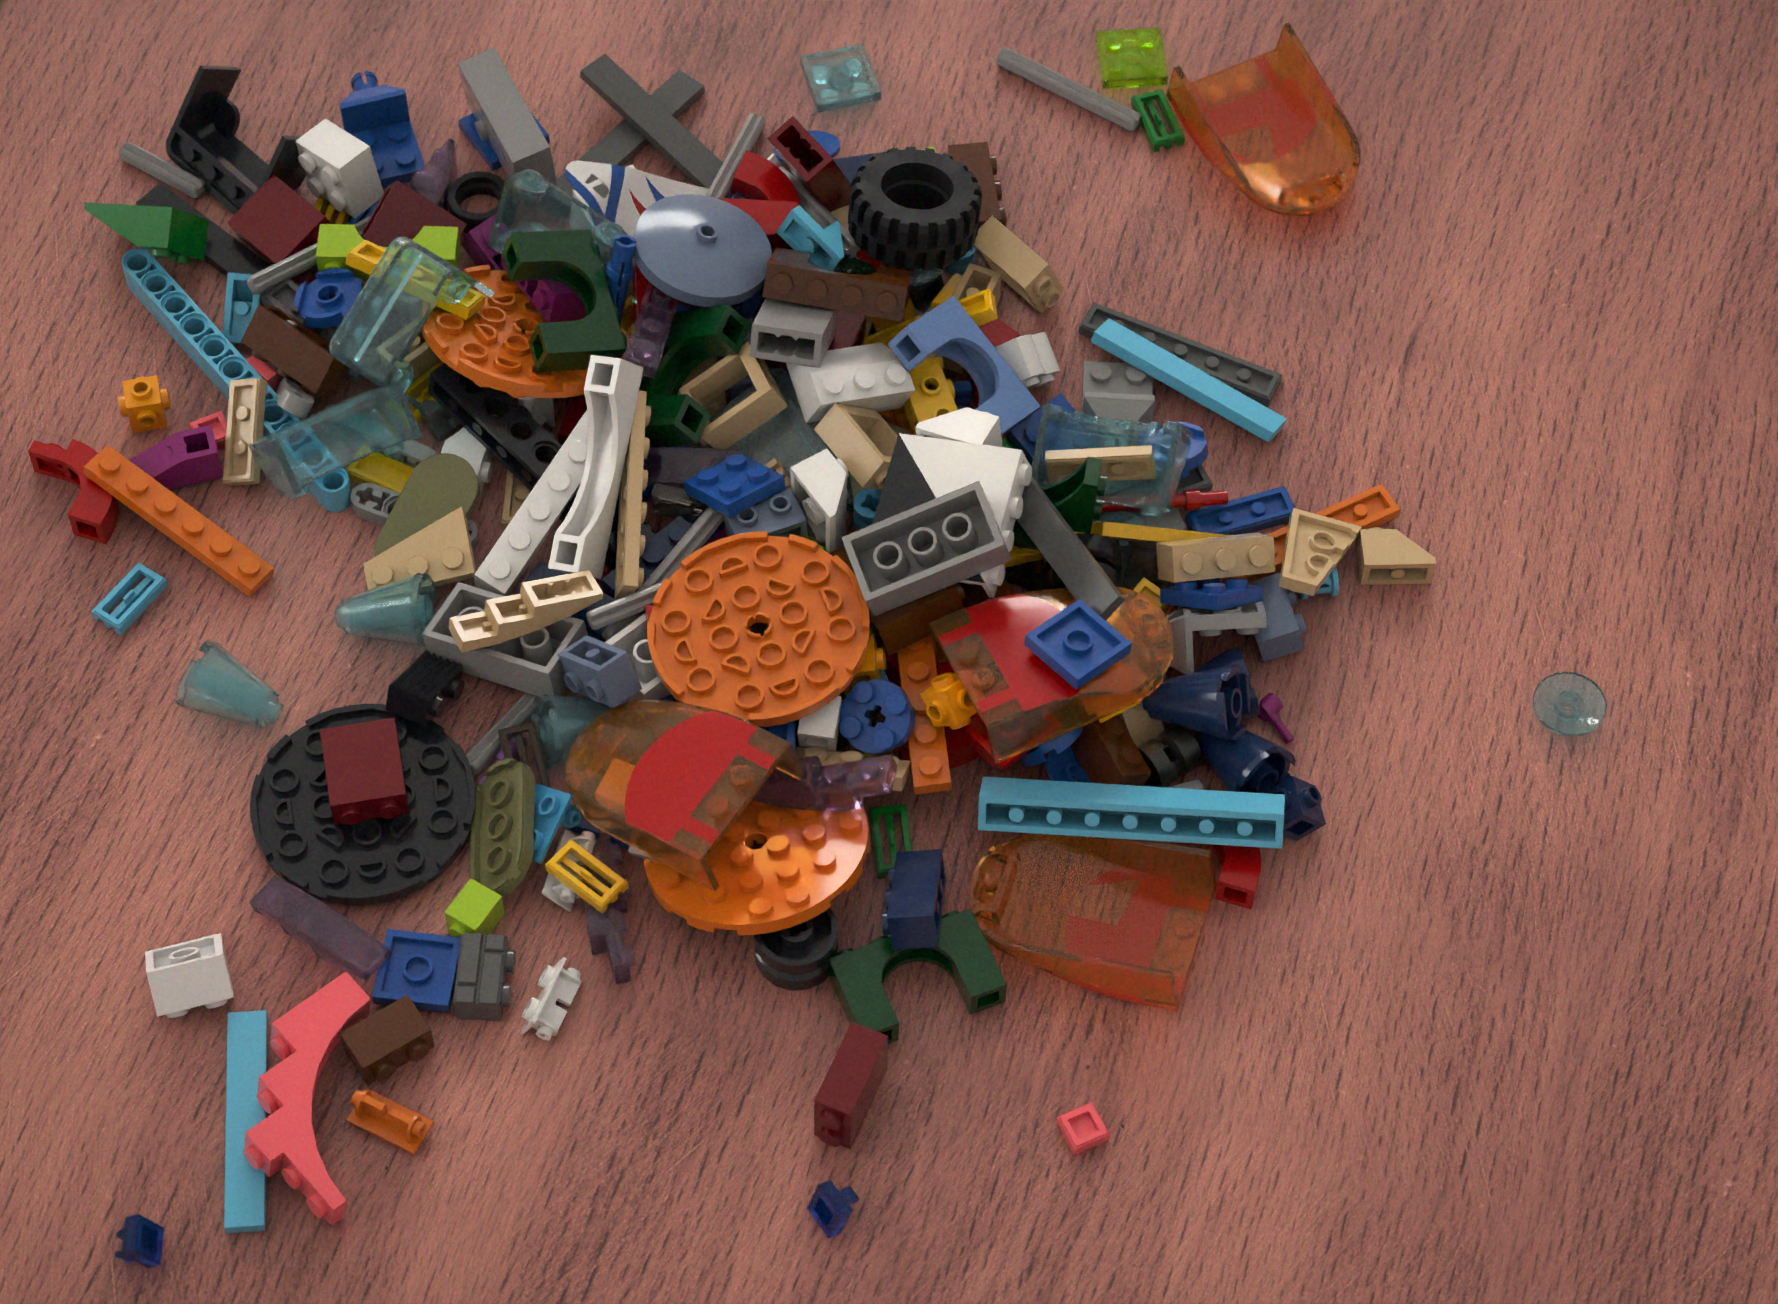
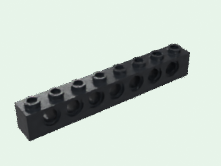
M445 363L430 373L428 393L516 478L532 491L562 447L554 434L549 429L543 428L533 419L526 407L519 405L506 392L490 387L477 386L473 380L459 374ZM576 494L559 517L562 522L567 516ZM617 498L605 563L613 570L616 568L617 533L613 531H618L619 498ZM644 522L641 524V535H645L646 543L655 536V532L648 523Z

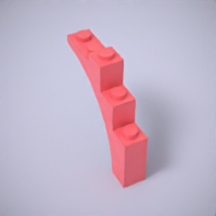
M347 971L272 1022L270 1045L276 1055L283 1060L259 1077L257 1095L261 1107L271 1115L245 1133L243 1151L249 1164L256 1170L261 1168L269 1178L281 1170L287 1184L293 1189L299 1188L307 1197V1205L313 1214L318 1218L324 1217L331 1226L344 1218L346 1199L329 1177L317 1150L312 1125V1101L319 1077L329 1057L341 1043L340 1033L369 1016L371 998Z

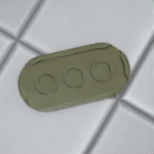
M449 453L435 454L421 461L411 473L376 539L375 557L461 506L465 510L468 521L480 496L478 477L473 467L462 457Z
M505 758L494 763L485 772L484 775L487 778L483 785L478 783L476 787L475 814L471 827L470 878L500 894L502 898L511 894L522 883L529 871L533 858L535 777L528 765L512 758Z

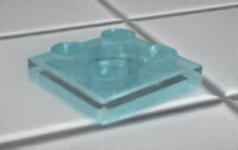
M864 43L801 56V68L818 113L881 100V89Z

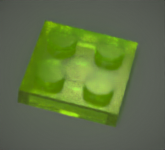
M1160 27L1096 31L1095 43L1102 89L1167 85L1168 72Z

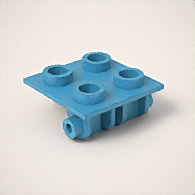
M535 783L532 861L542 864L560 825L566 828H573L580 824L582 819L581 813L577 807L570 804L574 795Z

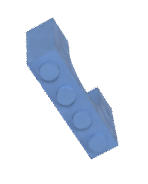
M955 296L947 299L907 325L888 343V346L909 372L934 356L950 358L964 367L973 378L979 393V405L974 410L999 416L1001 437L1023 422L1040 407L1039 403Z

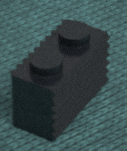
M428 650L425 651L389 685L385 710L426 727L427 723H430L434 717L439 718L443 714L448 702L450 703L451 700L456 701L461 696L464 689V681L461 680L462 665H456L454 661L450 662L448 658L443 659L442 656L437 657L435 653L430 654Z

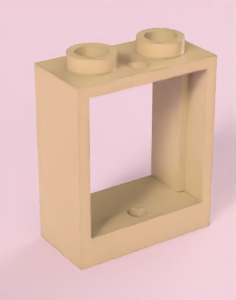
M991 216L978 229L973 248L986 267L1000 272L1001 280L1040 314L1058 302L1061 293L1065 289L1044 259L994 216Z
M748 341L742 345L739 354L727 355L679 389L681 395L688 394L701 406H704L747 375L750 376L757 391L710 423L708 419L699 439L703 446L709 444L719 454L788 407L765 359L749 357L750 344Z
M834 403L814 430L837 458L844 462L847 470L862 488L882 490L898 435L877 410Z

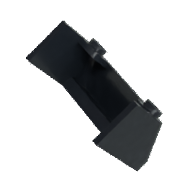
M200 65L167 137L166 151L169 158L184 171L205 182L204 189L234 215L273 174L294 191L298 189L306 177L305 170L298 160L300 155L295 142L301 136H282L268 165L235 136L240 124V113L237 106L228 98L241 70L238 67Z

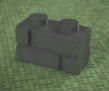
M462 934L453 999L455 1016L458 1019L477 1020V1018L487 1021L502 1020L503 1007L511 1006L512 985L506 984L507 973H514L516 950H510L508 937L505 935Z

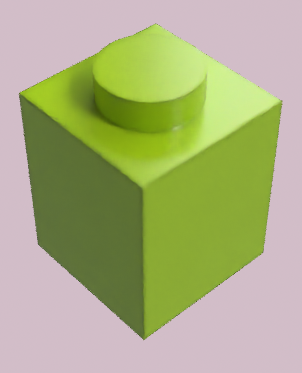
M470 878L444 912L448 933L452 937H461L464 933H480L484 936L490 934L505 915L502 896Z

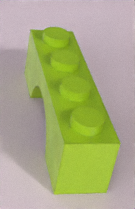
M320 224L316 251L319 272L332 268H344L352 271L356 278L359 277V279L365 280L377 279L345 264L347 253L364 241L357 232L355 225ZM423 226L419 234L411 241L399 246L383 247L443 276L450 275L451 277H456L459 275L461 243L458 227Z

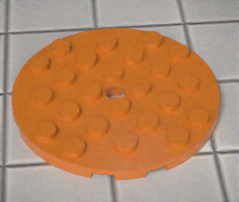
M489 265L464 268L463 274L456 277L445 276L486 296L484 306L468 320L423 300L420 328L426 343L445 364L459 374L473 380L477 386L490 387L506 392L515 398H567L584 395L588 369L536 371L528 341L538 323H546L547 321L516 282L510 281L507 271L491 270ZM621 328V332L627 338V350L621 359L627 361L630 349V336L628 330Z
M768 531L747 532L709 543L694 551L680 562L681 567L669 579H664L652 601L653 608L647 622V640L654 669L666 689L677 701L698 715L717 711L735 717L754 727H769L789 723L806 717L829 704L855 678L865 659L870 641L869 607L865 602L854 572L839 556H832L830 553L819 548L817 542L790 534L788 538L768 536ZM755 623H765L769 626L764 631L763 636L760 633L751 632L749 628Z
M726 769L723 773L728 776L741 801L740 810L719 807L713 827L719 831V834L711 844H708L701 870L644 859L649 886L655 898L670 914L676 913L686 919L687 925L700 930L715 933L718 928L736 930L737 935L740 936L758 935L787 929L810 920L831 907L830 901L842 891L848 892L863 872L862 864L866 854L870 852V829L866 812L860 799L846 784ZM754 840L758 844H765L759 849H750L753 846Z

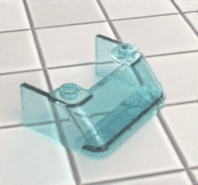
M406 236L398 237L390 243L332 337L329 345L330 355L384 390L422 411L425 405L405 393L412 383L414 370L410 363L403 360L440 299L448 304L457 303L467 294L470 286L489 297H492L495 292Z
M399 383L364 391L248 444L254 459L280 496H289L290 500L310 492L308 485L324 475L372 453L383 451L385 456L396 453L405 448L402 442L418 439L423 435Z

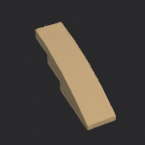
M590 570L522 582L520 594L485 600L484 611L450 617L448 629L461 653L484 648L535 632L568 618L602 600L603 592Z

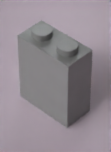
M766 298L752 323L749 357L820 368L835 336L837 310Z

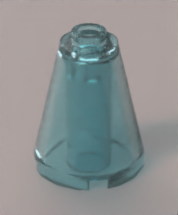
M417 573L342 599L340 606L336 607V624L347 635L426 646L422 633L438 612L433 611L432 599H439L437 589L429 574Z
M207 639L199 648V651L205 654L197 661L192 659L183 675L176 693L179 699L175 701V704L190 710L262 728L268 722L274 725L284 707L283 704L279 703L281 695L218 642Z
M543 694L537 695L533 699V704L539 703L537 713H531V721L535 723L542 754H546L548 762H544L548 769L557 768L631 737L633 729L638 726L636 709L633 706L630 707L628 702L612 708L603 703L595 702L588 697Z

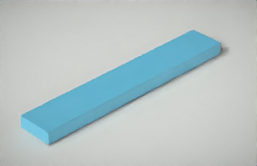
M1110 318L1092 336L1091 342L1266 442L1270 443L1281 431L1287 418Z
M267 1010L228 1013L224 1229L226 1234L266 1231L267 1175L261 1168L258 1170L254 1169L245 1158L243 1151L245 1133L267 1118V1112L261 1107L257 1099L259 1077L268 1071Z

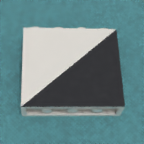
M899 433L873 524L980 481L1010 552L1014 544V523L1016 519L1021 517L1023 511L1022 494L1024 487L1030 484L1032 466L1020 449ZM1004 564L960 582L982 585L988 597L994 598L997 586L1003 583L1005 566Z

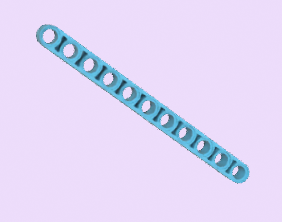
M140 248L132 249L123 255L121 264L129 290L228 401L230 380L263 379L147 250ZM266 383L263 440L326 510L331 512L346 510L351 505V486L346 470L297 416L287 412L277 404V394Z

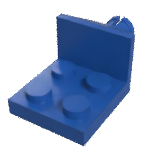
M364 71L367 80L366 84H364L360 72L355 74L351 79V86L354 92L349 94L339 104L343 130L370 146L382 188L388 187V185L397 180L401 183L427 178L426 167L409 118L405 89L388 85L378 86L377 77L371 71Z

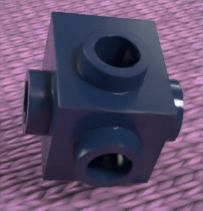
M1292 776L1281 780L1277 786L1265 792L1268 794H1285L1284 836L1298 841L1326 825L1320 804L1322 801L1321 794L1315 785Z

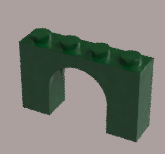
M591 229L512 232L502 251L510 281L552 280L559 282L573 290L585 308L586 317L577 321L538 323L528 341L536 371L588 369L591 355L621 359L627 350V338L621 332L619 326L618 308L612 302L609 292V279L607 274L603 272L600 262V249L598 244L594 243Z
M721 305L674 312L639 388L640 391L647 392L646 405L651 407L650 421L648 426L645 427V437L650 440L649 448L698 444L711 413L688 394L678 395V392L687 376L703 361L717 356L739 354L752 324L731 306Z
M971 908L962 912L951 911L942 916L938 947L892 950L890 937L881 936L872 940L866 946L857 949L847 948L836 953L834 957L829 958V978L849 1024L854 1022L887 1035L888 1044L899 1041V1021L885 993L883 984L889 974L901 965L910 962H928L944 969L953 978L970 1015L1004 1003L1006 1000L1007 984Z

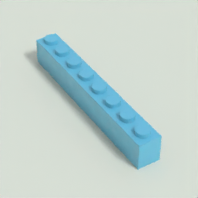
M983 776L979 793L978 830L1282 849L1285 794Z

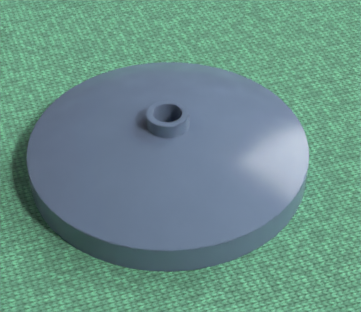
M675 195L653 203L639 217L633 234L637 243L634 251V260L646 279L660 291L677 300L703 307L731 306L754 296L764 285L767 263L772 256L770 242L765 232L750 215L726 201L704 195Z

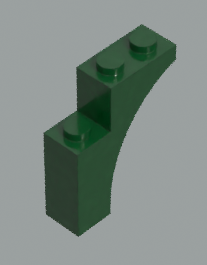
M1087 457L1084 463L1067 477L1040 487L1074 532L1091 534L1093 520L1100 521L1103 499L1097 498V496L1104 497L1107 475L1100 474L1102 459ZM1015 520L1013 546L1039 550L1018 521Z

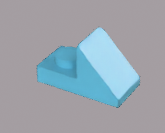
M800 205L791 210L776 231L793 250L811 253L809 263L816 267L834 271L844 257L839 221L837 220L823 229Z
M227 273L222 334L230 342L242 343L241 340L258 305H264L261 296L266 292L255 295L247 286V280L252 274Z

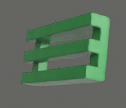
M1162 89L1131 97V106L1134 111L1141 115L1140 125L1153 152L1160 151V146L1169 149L1172 148L1173 143H1177L1178 146L1185 144V135ZM1156 99L1172 132L1170 135H1168L1161 116L1153 104L1152 100ZM1142 102H1144L1145 107H1146V109H1147V111H1148V113H1149V115H1150V117H1151V119H1152V121H1153V123H1154V125H1155V128H1156V130H1157V132H1158V134H1159L1160 137L1157 136V133H1156V131H1155V129H1154V127H1153V125H1152V123H1151V121H1150V119H1149V117H1148V115H1147V112H1146V110H1145V108H1144Z
M907 804L869 807L878 879L885 878L889 868L895 867L897 846L893 814H899L904 852L913 851ZM882 815L885 816L891 864H884L878 816Z

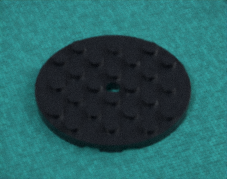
M357 704L320 713L306 720V725L292 735L288 736L286 734L267 754V761L260 774L256 775L250 798V818L254 836L260 852L272 870L298 891L318 900L342 905H371L392 901L420 890L444 873L462 852L471 834L476 807V786L471 766L459 744L456 745L445 733L444 728L433 720L424 727L386 711V705ZM395 718L409 813L400 814L390 819L380 817L362 820L353 825H334L330 808L320 729Z

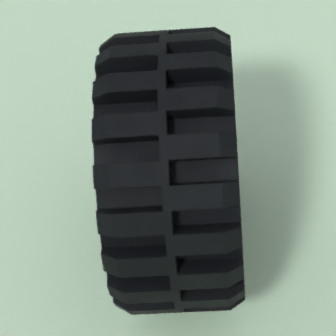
M906 147L905 150H898L897 148L888 149L886 154L880 152L872 156L869 161H865L853 176L847 222L850 235L863 252L868 251L867 254L870 258L877 262L882 260L886 266L892 268L899 266L909 271H914V269L931 271L936 266L941 268L947 267L953 263V260L957 262L965 256L975 244L982 205V190L978 180L971 171L968 172V168L961 161L955 162L951 155L944 152L942 155L935 153L934 149L916 150V147Z

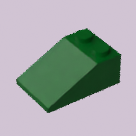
M84 203V210L138 247L150 250L152 257L170 259V263L179 265H190V260H204L209 220L174 207Z

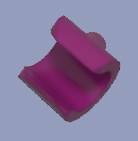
M1268 693L1260 701V715L1258 717L1265 722L1270 721L1288 744L1294 740V737L1277 715L1283 708L1282 702L1275 694Z

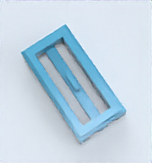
M138 562L91 611L93 619L98 622L102 620L106 627L109 629L113 627L117 634L122 635L168 587L167 580ZM144 575L145 578L137 585V587L135 589H131L137 583V581ZM123 597L124 600L118 605V607L111 614H108V612Z

